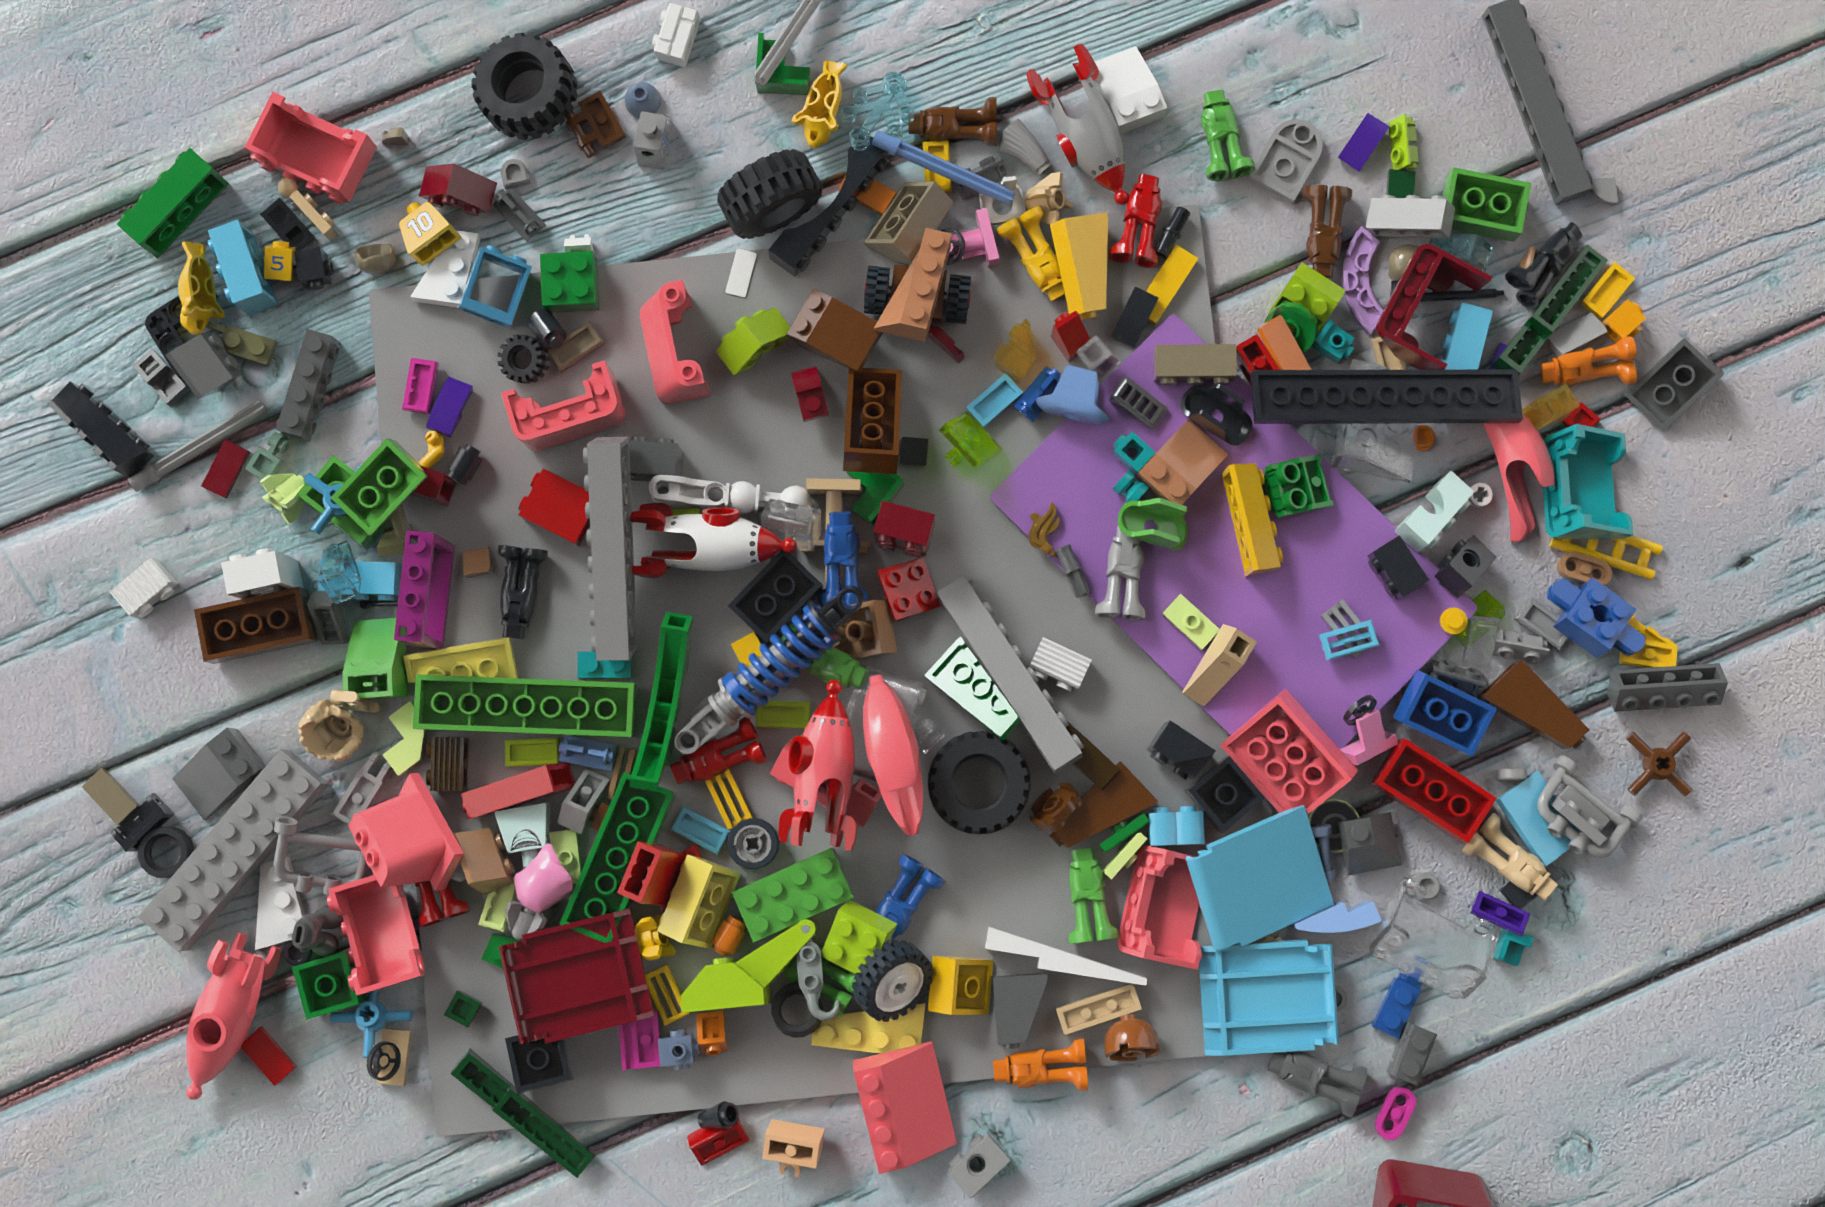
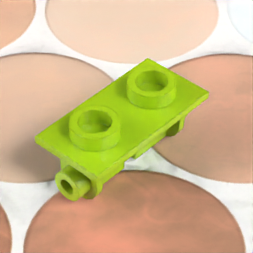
M1403 114L1389 122L1391 161L1393 169L1401 170L1406 167L1407 171H1413L1417 169L1419 164L1417 146H1409V142L1414 143L1417 141L1416 122L1413 121L1412 117H1407L1406 114Z

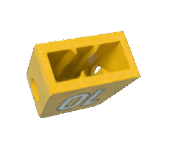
M418 202L409 204L406 209L408 216L399 223L407 252L422 267L462 238L429 202H425L423 205Z

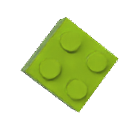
M849 900L839 908L821 956L854 974L861 973L858 967L861 963H867L865 958L868 955L873 957L875 955L873 950L876 948L883 950V944L887 942L890 944L897 923Z

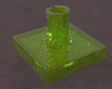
M968 411L946 422L939 429L954 446L945 454V458L947 461L954 458L950 464L955 467L965 458L976 469L996 457L1003 450Z

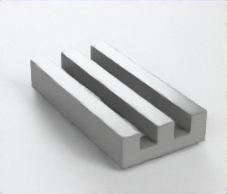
M1343 599L1320 616L1331 631L1339 629L1330 618L1331 614L1337 618L1343 627L1350 626L1338 611L1339 608H1341L1353 625L1361 623ZM1365 627L1357 629L1360 634L1369 632ZM1355 631L1348 632L1351 637L1357 635ZM1344 634L1336 636L1339 640L1346 638ZM1371 637L1365 638L1367 641L1365 643L1362 640L1355 641V643L1359 646L1370 643L1372 640ZM1351 643L1343 645L1346 649L1353 647ZM1365 650L1355 652L1350 655L1353 658H1356L1358 655H1360V653H1362Z

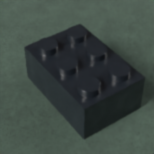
M781 550L733 599L728 607L761 639L770 645V636L773 634L779 635L781 627L789 625L792 622V617L798 615L807 605V602L813 600L824 587L790 553Z

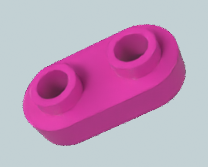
M1402 1086L1394 1087L1389 1091L1374 1123L1376 1132L1384 1139L1394 1140L1403 1133L1416 1106V1098L1412 1091ZM1403 1095V1104L1397 1105L1396 1098ZM1386 1120L1392 1121V1127L1390 1129L1384 1128V1122Z

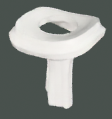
M1016 176L1004 177L1001 182L1002 186L1015 192L1012 210L1006 215H999L993 210L992 203L995 199L981 193L979 194L981 209L987 208L991 225L1004 224L1014 218L1018 220L1026 212L1023 192L1019 185L1016 184Z

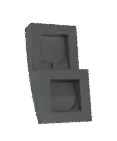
M154 349L148 351L133 365L146 383L152 386L170 407H173L191 391L186 383L172 371L171 367Z

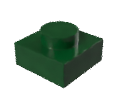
M457 990L444 1015L468 1028L483 1002Z

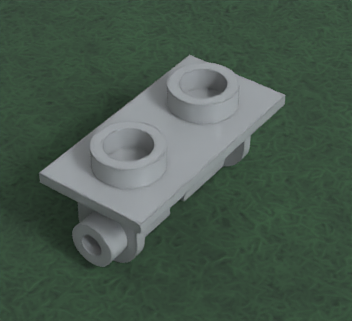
M1499 629L1492 633L1491 640L1494 644L1489 650V654L1498 655L1504 659H1520L1527 663H1542L1550 649L1547 648V641L1543 640V637L1523 634L1521 642H1518V633Z

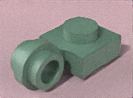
M273 433L268 440L269 450L267 451L258 446L245 469L260 479L268 475H276L284 462L276 454L279 452L283 454L287 451L291 444L288 436L284 433Z

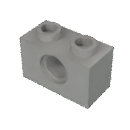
M988 1132L984 1136L978 1134L968 1144L971 1148L964 1155L958 1153L948 1163L951 1166L948 1169V1174L970 1199L1011 1161L1010 1156ZM979 1156L985 1160V1164L981 1169L975 1170L969 1165L973 1157Z

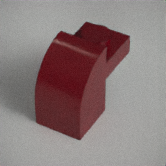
M817 366L791 372L803 421L807 422L829 416Z

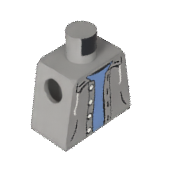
M649 112L640 113L634 144L638 166L664 170L673 124L668 116ZM646 151L652 152L654 155H648Z

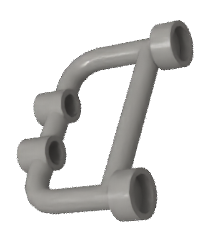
M1559 756L1553 764V768L1556 771L1537 800V808L1540 815L1549 823L1546 830L1556 838H1561L1562 835L1571 840L1568 845L1569 849L1578 855L1587 852L1596 858L1608 857L1615 851L1629 828L1638 827L1643 816L1638 810L1630 806H1624L1620 813H1617L1572 778L1578 769L1577 764L1572 759L1566 756ZM1561 783L1566 787L1568 785L1573 787L1617 826L1603 847L1595 846L1586 834L1577 832L1564 817L1555 815L1549 809L1548 802Z
M290 817L276 818L274 831L279 833L273 862L274 871L282 881L295 884L294 889L296 891L307 893L311 891L312 886L323 887L322 893L329 896V888L366 878L368 865L355 839L296 832L298 824L296 819ZM288 842L360 851L356 874L351 879H342L337 875L317 876L306 871L298 873L289 872L285 869Z

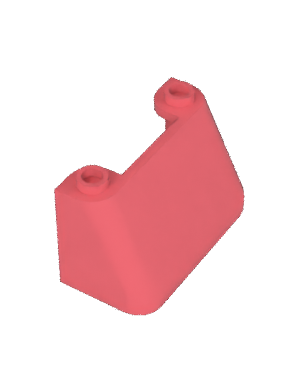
M683 280L664 284L640 309V320L655 392L659 400L665 404H675L711 396L708 382L704 380L700 365L693 360L678 361L670 326L682 323L681 317L686 309L692 308L690 295Z
M1146 845L1141 846L1136 853L1138 857L1133 865L1119 929L1120 938L1117 939L1118 948L1121 952L1144 959L1198 970L1199 962L1202 959V949L1197 941L1192 940L1199 901L1185 859L1186 856L1192 858L1195 856Z

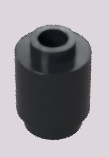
M466 444L465 448L459 446L447 467L449 469L447 475L466 485L468 480H472L483 460L479 456L481 451Z

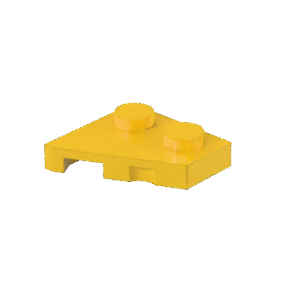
M1633 615L1627 624L1644 635L1645 644L1640 651L1631 656H1626L1620 652L1619 664L1639 668L1676 666L1678 645L1668 638L1660 636L1658 631L1652 627L1644 626L1635 620Z

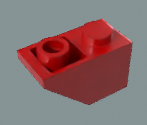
M1076 310L1071 314L1066 311L1054 320L1056 324L1053 326L1051 338L1068 362L1091 347L1092 341Z

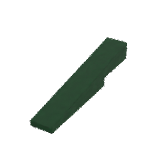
M1587 244L1491 366L1495 369H1517L1519 376L1608 260Z
M471 1048L450 1073L452 1076L493 1107L492 1111L576 1178L579 1177L595 1157V1154L526 1095L516 1093L515 1086Z

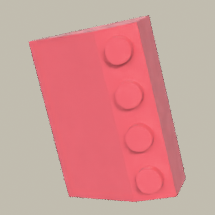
M1286 688L1220 744V747L1235 761L1279 813L1303 805L1308 815L1350 782L1358 771Z
M932 1041L853 1060V1072L879 1174L906 1168L957 1144Z

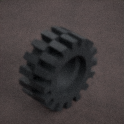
M513 335V339L507 338L505 340L507 344L500 346L503 352H498L497 357L502 358V361H497L498 366L503 367L500 370L502 374L507 375L506 378L525 384L539 381L537 377L543 378L545 374L542 371H548L549 366L545 365L546 361L550 362V357L546 356V353H549L548 349L544 348L537 338L528 335ZM522 349L529 350L532 355V362L526 369H520L515 362L517 353Z

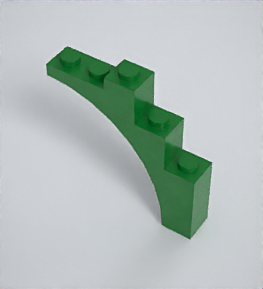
M666 612L661 624L651 699L640 748L630 777V787L657 792L665 766L669 764L673 752L675 724L681 710L683 682L689 666L693 616Z

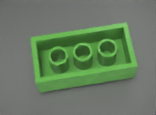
M833 847L732 892L753 943L854 898V894Z

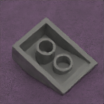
M1684 336L1625 396L1664 432L1724 375V371L1687 336Z
M227 727L205 744L172 779L202 819L207 820L245 790L266 765L238 729Z

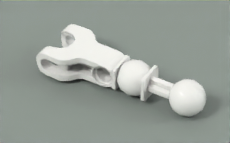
M656 475L649 483V492L653 502L665 503L671 508L708 509L724 506L738 509L740 514H748L753 510L754 513H758V507L777 508L787 517L799 519L806 516L812 507L810 493L804 487L797 485L789 486L782 493L760 491V484H757L755 487L746 481H737L732 485L726 483V486L716 481L697 480L673 475ZM662 488L669 489L667 494L658 493ZM713 489H718L723 493V498L717 502L711 501L708 498L709 492Z

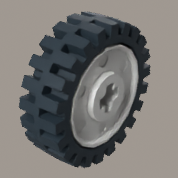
M894 940L891 945L887 942L882 945L883 950L876 948L873 950L875 955L873 957L868 955L865 958L867 963H861L858 967L861 973H855L854 979L856 982L852 983V988L854 989L852 991L853 996L861 1008L877 1021L882 1019L884 1022H889L890 1018L892 1020L898 1019L899 1014L901 1016L907 1015V1009L913 1010L916 1008L914 1003L916 1001L921 1002L924 999L921 994L927 993L929 990L927 985L932 983V978L930 977L933 975L931 962L914 944L906 940H901L900 942Z

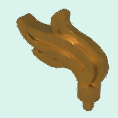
M1050 503L1049 510L1042 518L1037 513L1030 514L1033 524L1029 531V543L1031 546L1040 549L1046 555L1049 553L1052 557H1056L1057 554L1052 550L1053 546L1047 542V536L1057 529L1060 518L1053 522L1056 517V506L1054 503Z

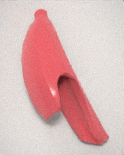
M1524 414L1523 420L1520 423H1482L1493 445L1500 467L1509 508L1510 542L1514 543L1524 541L1535 527L1534 513L1524 478L1526 464L1530 465L1543 487H1553L1555 477L1554 466L1547 446L1540 433Z
M875 675L869 677L870 686L865 695L863 707V728L867 757L889 812L907 836H914L919 833L923 811V783L918 744L901 700L894 690L883 681L882 675Z

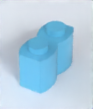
M1181 806L1180 812H1170L1169 807H1153V813H1147L1149 820L1148 846L1205 844L1203 811H1197L1196 806Z

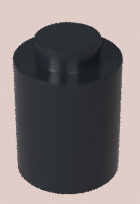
M548 309L537 310L530 316L528 326L544 348L556 349L564 343L566 332Z

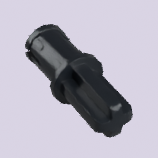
M1178 206L1167 226H1163L1162 230L1164 232L1154 248L1158 256L1167 259L1176 240L1181 238L1180 233L1190 217V211L1186 208Z

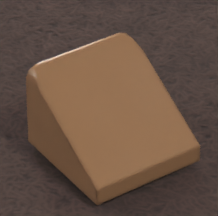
M489 546L462 552L465 577L470 578L494 573Z

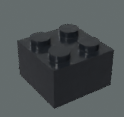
M1225 756L1185 790L1186 794L1203 811V814L1220 833H1224L1265 798L1230 756Z
M518 1035L505 1038L516 1093L521 1094L573 1080L565 1039L545 1044V1039L543 1038L520 1044Z

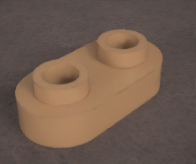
M1568 552L1557 562L1558 573L1563 578L1573 582L1586 583L1593 577L1592 571L1598 573L1599 579L1595 580L1602 585H1606L1612 578V569L1608 563L1577 552ZM1567 563L1573 566V571L1567 569Z

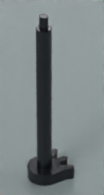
M1399 280L1391 281L1390 297ZM1495 288L1480 289L1478 292L1475 290L1445 291L1443 293L1424 292L1420 302L1496 298L1497 296L1504 295V290H1496Z

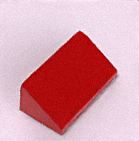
M739 1118L737 1123L729 1129L700 1128L687 1136L689 1147L701 1166L750 1141Z

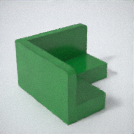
M758 33L756 70L776 41L765 40L764 33ZM785 55L765 85L755 81L757 93L808 95L810 67L785 66Z
M846 472L853 479H860L862 486L866 488L865 492L851 508V511L871 526L877 521L882 500L891 503L905 485L904 480L896 474Z

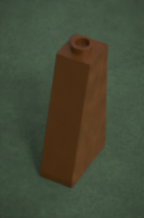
M1522 660L1514 661L1477 697V699L1497 708V712L1562 749L1572 747L1576 749L1586 740L1584 735L1590 730Z
M1119 761L1115 765L1121 772L1103 791L1094 784L1080 798L1082 800L1081 807L1065 820L1063 828L1057 832L1052 831L1049 837L1059 847L1064 844L1069 848L1154 805L1158 800Z

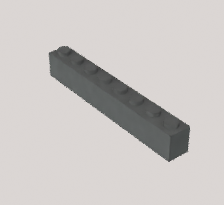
M1506 0L1488 6L1482 15L1483 21L1555 205L1585 196L1593 188L1592 176L1589 171L1585 170L1582 162V151L1578 146L1576 147L1574 142L1573 128L1570 123H1567L1563 114L1564 105L1557 98L1554 91V80L1551 75H1548L1545 68V57L1536 45V34L1527 22L1525 6L1520 4L1519 0Z

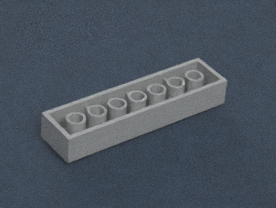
M596 437L587 443V448L583 449V462L588 464V475L584 477L585 491H589V502H586L585 514L586 518L590 519L591 528L587 530L586 538L587 545L591 546L592 556L588 557V571L593 574V583L589 584V598L594 599V610L590 612L591 626H595V636H592L591 649L592 652H596V660H629L637 650L635 576L631 572L632 566H634L633 526L630 521L632 501L629 437Z
M280 749L141 912L138 918L178 952L190 950L276 848L279 833L274 831L276 818L290 817L299 821L328 787L329 783L290 750Z

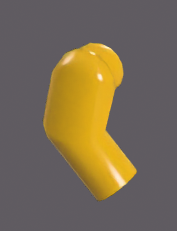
M430 431L426 434L425 440L428 442V453L419 461L421 466L429 469L445 454L444 438L436 431Z

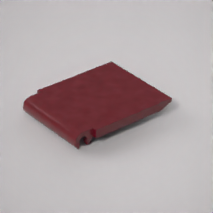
M630 908L523 934L522 941L498 946L520 1044L543 1038L546 1044L654 1016ZM622 916L617 927L615 918ZM582 927L606 938L611 929L613 939L610 942L603 943L571 928Z

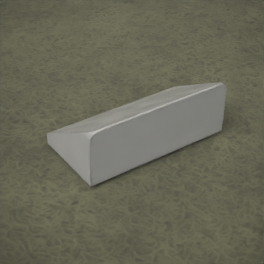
M1590 312L1555 330L1547 338V342L1557 358L1596 340L1608 331L1597 317Z

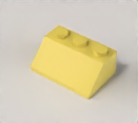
M687 854L685 861L681 865L676 885L670 893V900L666 910L660 918L657 932L684 944L711 949L713 946L711 940L724 918L733 895L732 892L735 890L741 873L703 858Z

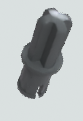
M1069 544L1057 549L1055 553L1064 570L1062 575L1067 577L1074 596L1081 598L1087 595L1090 590L1081 571L1083 567L1082 565L1079 566L1071 548L1072 546Z

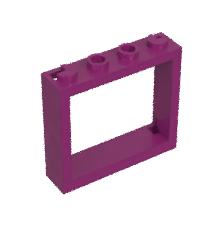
M406 531L394 632L395 641L415 648L433 650L444 648L455 555V545L435 533ZM411 539L415 540L418 543L411 544ZM434 548L439 551V556H433ZM401 627L407 628L408 637L400 636Z

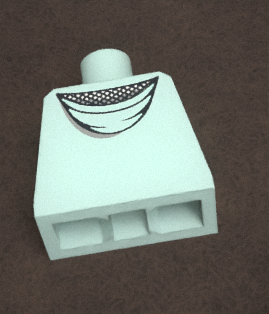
M550 803L495 811V817L508 853L521 852L523 867H527L538 855L537 849L543 848L548 843L550 844Z

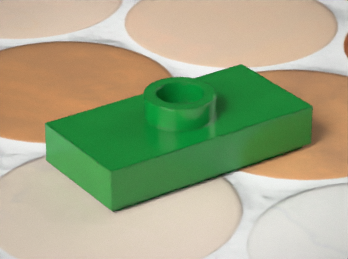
M1141 813L1128 823L1125 820L1119 822L1111 828L1113 834L1101 841L1098 846L1103 852H1109L1149 823L1148 818L1144 813Z

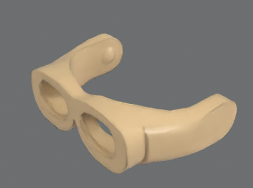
M334 689L330 695L332 704L341 705L347 710L375 714L381 710V704L378 702L358 701L359 695L354 691Z

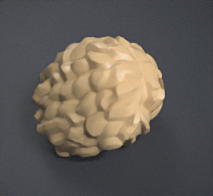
M326 699L318 701L316 705L311 706L305 712L298 726V732L301 736L299 742L302 746H305L307 753H312L319 760L334 759L335 762H342L351 757L353 752L361 745L364 726L361 724V721L350 713L349 710L336 706Z

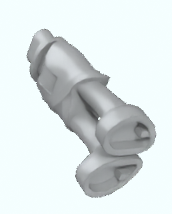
M1117 526L1116 537H1113L1108 554L1106 597L1104 601L1096 605L1095 615L1103 618L1119 617L1121 577L1126 579V591L1121 617L1126 620L1142 621L1145 620L1146 613L1139 603L1138 586L1140 569L1144 563V551L1140 546L1141 540L1125 535L1119 529V526Z

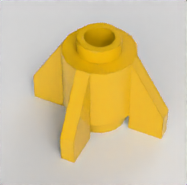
M662 914L654 918L652 916L642 918L634 926L641 957L650 961L660 959L661 956L675 955L676 952L671 943L668 942V936L657 932Z

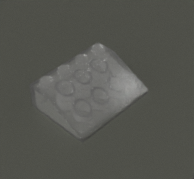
M1352 359L1347 370L1391 369L1380 364ZM1419 423L1338 424L1331 467L1410 483L1412 480Z

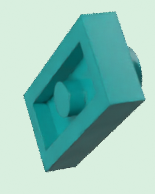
M577 652V678H632V657L629 660H596V652Z

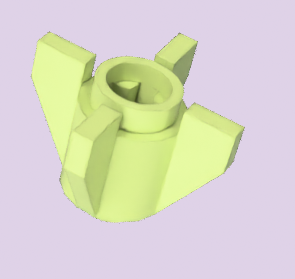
M292 473L268 475L263 478L260 483L268 492L262 497L263 500L272 503L277 510L283 511L281 515L287 524H291L298 519L304 505V501L299 497V494L308 485L304 482V478L301 475L296 476Z

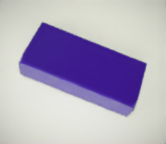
M1480 890L1473 901L1470 914L1521 937L1531 915Z

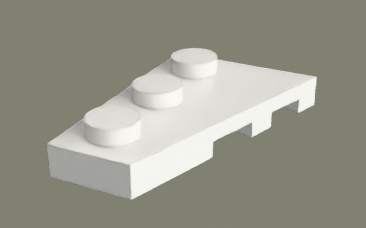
M457 231L462 238L435 257L410 296L413 302L458 308L476 259L481 239L478 233Z
M286 857L285 869L293 872L290 857ZM274 861L261 864L255 950L292 940L296 922L305 915L300 894L294 889L295 884L284 882L277 877L273 866Z

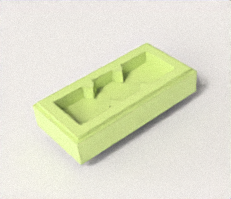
M1179 594L1162 613L1167 620L1201 650L1220 630L1182 594Z
M573 830L549 832L550 844L558 856L560 864L570 874L572 884H576L582 872L578 833Z
M1136 832L1103 869L1104 875L1112 879L1123 866L1126 868L1130 867L1138 857L1134 853L1147 838L1141 832Z
M514 877V883L488 894L478 924L479 926L506 933L508 922L505 909L509 901H517Z

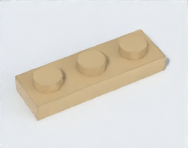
M1128 983L1055 1009L1063 1033L1067 1035L1141 1010L1142 1008L1134 984Z

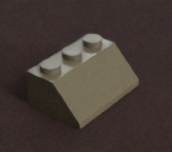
M904 182L864 241V244L898 264H911L921 247L925 228L936 230L940 223L948 216L949 209L954 202L936 182Z

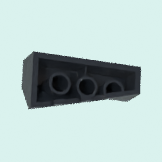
M70 381L48 405L69 426L74 429L77 427L79 429L77 434L84 441L92 446L96 445L93 450L101 458L103 457L109 462L107 465L112 470L128 477L137 474L154 457L148 450L150 445L140 436L135 438L129 432L132 428L122 419L116 420L110 414L113 410L102 401L96 402L92 398L94 395L93 391L82 383L79 386Z

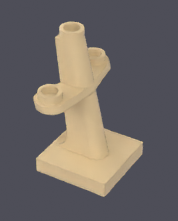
M806 478V490L810 495H826V529L827 524H830L829 513L843 511V495H862L860 479ZM797 540V546H799L800 552H815V547H824V540ZM860 541L858 553H868V548H871V542ZM839 564V567H840V584H841V566H842V564ZM825 565V584L827 583V565Z

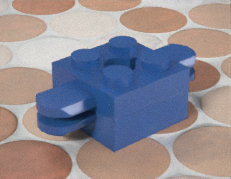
M1593 577L1579 588L1565 578L1557 580L1548 588L1547 599L1563 610L1553 627L1595 658L1605 654L1612 647H1615L1626 656H1631L1644 647V635L1627 624L1635 613L1636 608Z

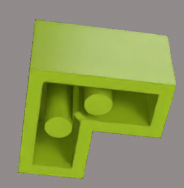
M776 307L766 311L760 309L753 316L748 317L745 315L734 324L736 328L722 337L721 341L723 343L717 348L716 352L735 376L751 369L765 353L781 347L789 338L787 332L790 329V325Z

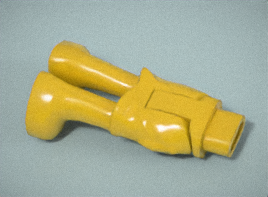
M1036 206L1018 218L1037 249L1035 254H1033L1025 240L1017 218L1007 221L996 230L1002 238L1010 240L1022 257L1020 261L1025 266L1029 276L1036 286L1041 289L1042 293H1047L1052 302L1065 295L1057 255L1054 254L1050 243L1048 244L1039 225L1043 211L1040 206Z

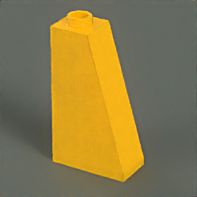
M1107 212L1064 218L1050 224L1068 311L1071 314L1076 310L1079 316H1081V320L1097 317L1096 312L1106 309Z

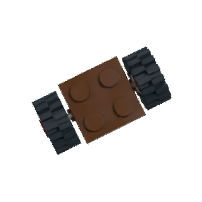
M894 265L892 286H889L890 268L868 266L864 290V313L882 315L887 306V298L890 297L891 299L910 266ZM945 270L931 322L941 323L943 303L947 301L945 322L966 324L971 297V276L950 274L947 295V292H945L947 270Z

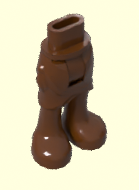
M997 97L987 98L983 107L976 109H959V106L933 107L925 109V111L920 110V113L909 114V134H920V138L925 137L931 141L938 142L947 139H976L984 141L989 146H997ZM958 122H982L987 124L982 126H959Z
M1328 186L1303 187V197L1311 201L1312 207L1310 235L1306 242V253L1310 258L1309 264L1313 265L1312 269L1321 275L1331 278L1333 277V268L1337 266L1341 252L1344 226H1341L1343 208L1345 203L1351 200L1353 190L1343 186L1330 187L1329 226L1324 224Z

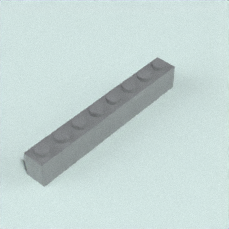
M963 575L936 592L940 602L999 691L1020 718L1021 724L1054 774L1056 775L1082 758L1081 749L1084 748L1083 744L1076 734L1072 736L1065 728L1069 725L1061 712L1055 713L1051 707V704L1054 703L1046 689L1043 691L1039 689L1036 684L1039 681L1037 675L1031 667L1025 668L1021 662L1024 656L1016 645L1011 647L1006 639L1009 637L1008 632L1002 623L998 625L992 618L995 613L986 601L982 604L977 596L980 594V591L974 581L970 580L968 582Z

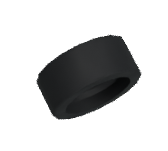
M158 827L149 831L141 839L138 846V860L147 874L156 878H171L192 854L194 845L185 831L176 827ZM162 837L176 839L181 848V857L178 863L170 868L157 866L151 856L154 842Z
M790 983L783 986L775 994L771 1003V1014L777 1028L783 1034L793 1038L805 1037L812 1034L820 1026L822 1020L812 1015L807 1023L794 1026L788 1024L783 1019L782 1006L784 1001L793 995L804 996L799 983ZM819 997V1008L824 1012L823 1003Z

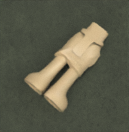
M1493 813L1478 833L1465 845L1462 852L1468 856L1481 857L1499 869L1497 872L1505 876L1514 885L1529 892L1531 895L1536 893L1545 901L1558 884L1549 877L1550 873L1546 871L1544 863L1537 856L1527 853L1500 830L1501 819L1497 814ZM1483 838L1509 855V860L1507 861L1494 851Z

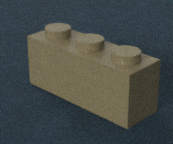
M1236 344L1156 345L1153 350L1154 382H1160L1163 386L1176 385L1177 382H1187V385L1194 386L1202 385L1203 381H1214V385L1218 383L1228 385L1237 376Z

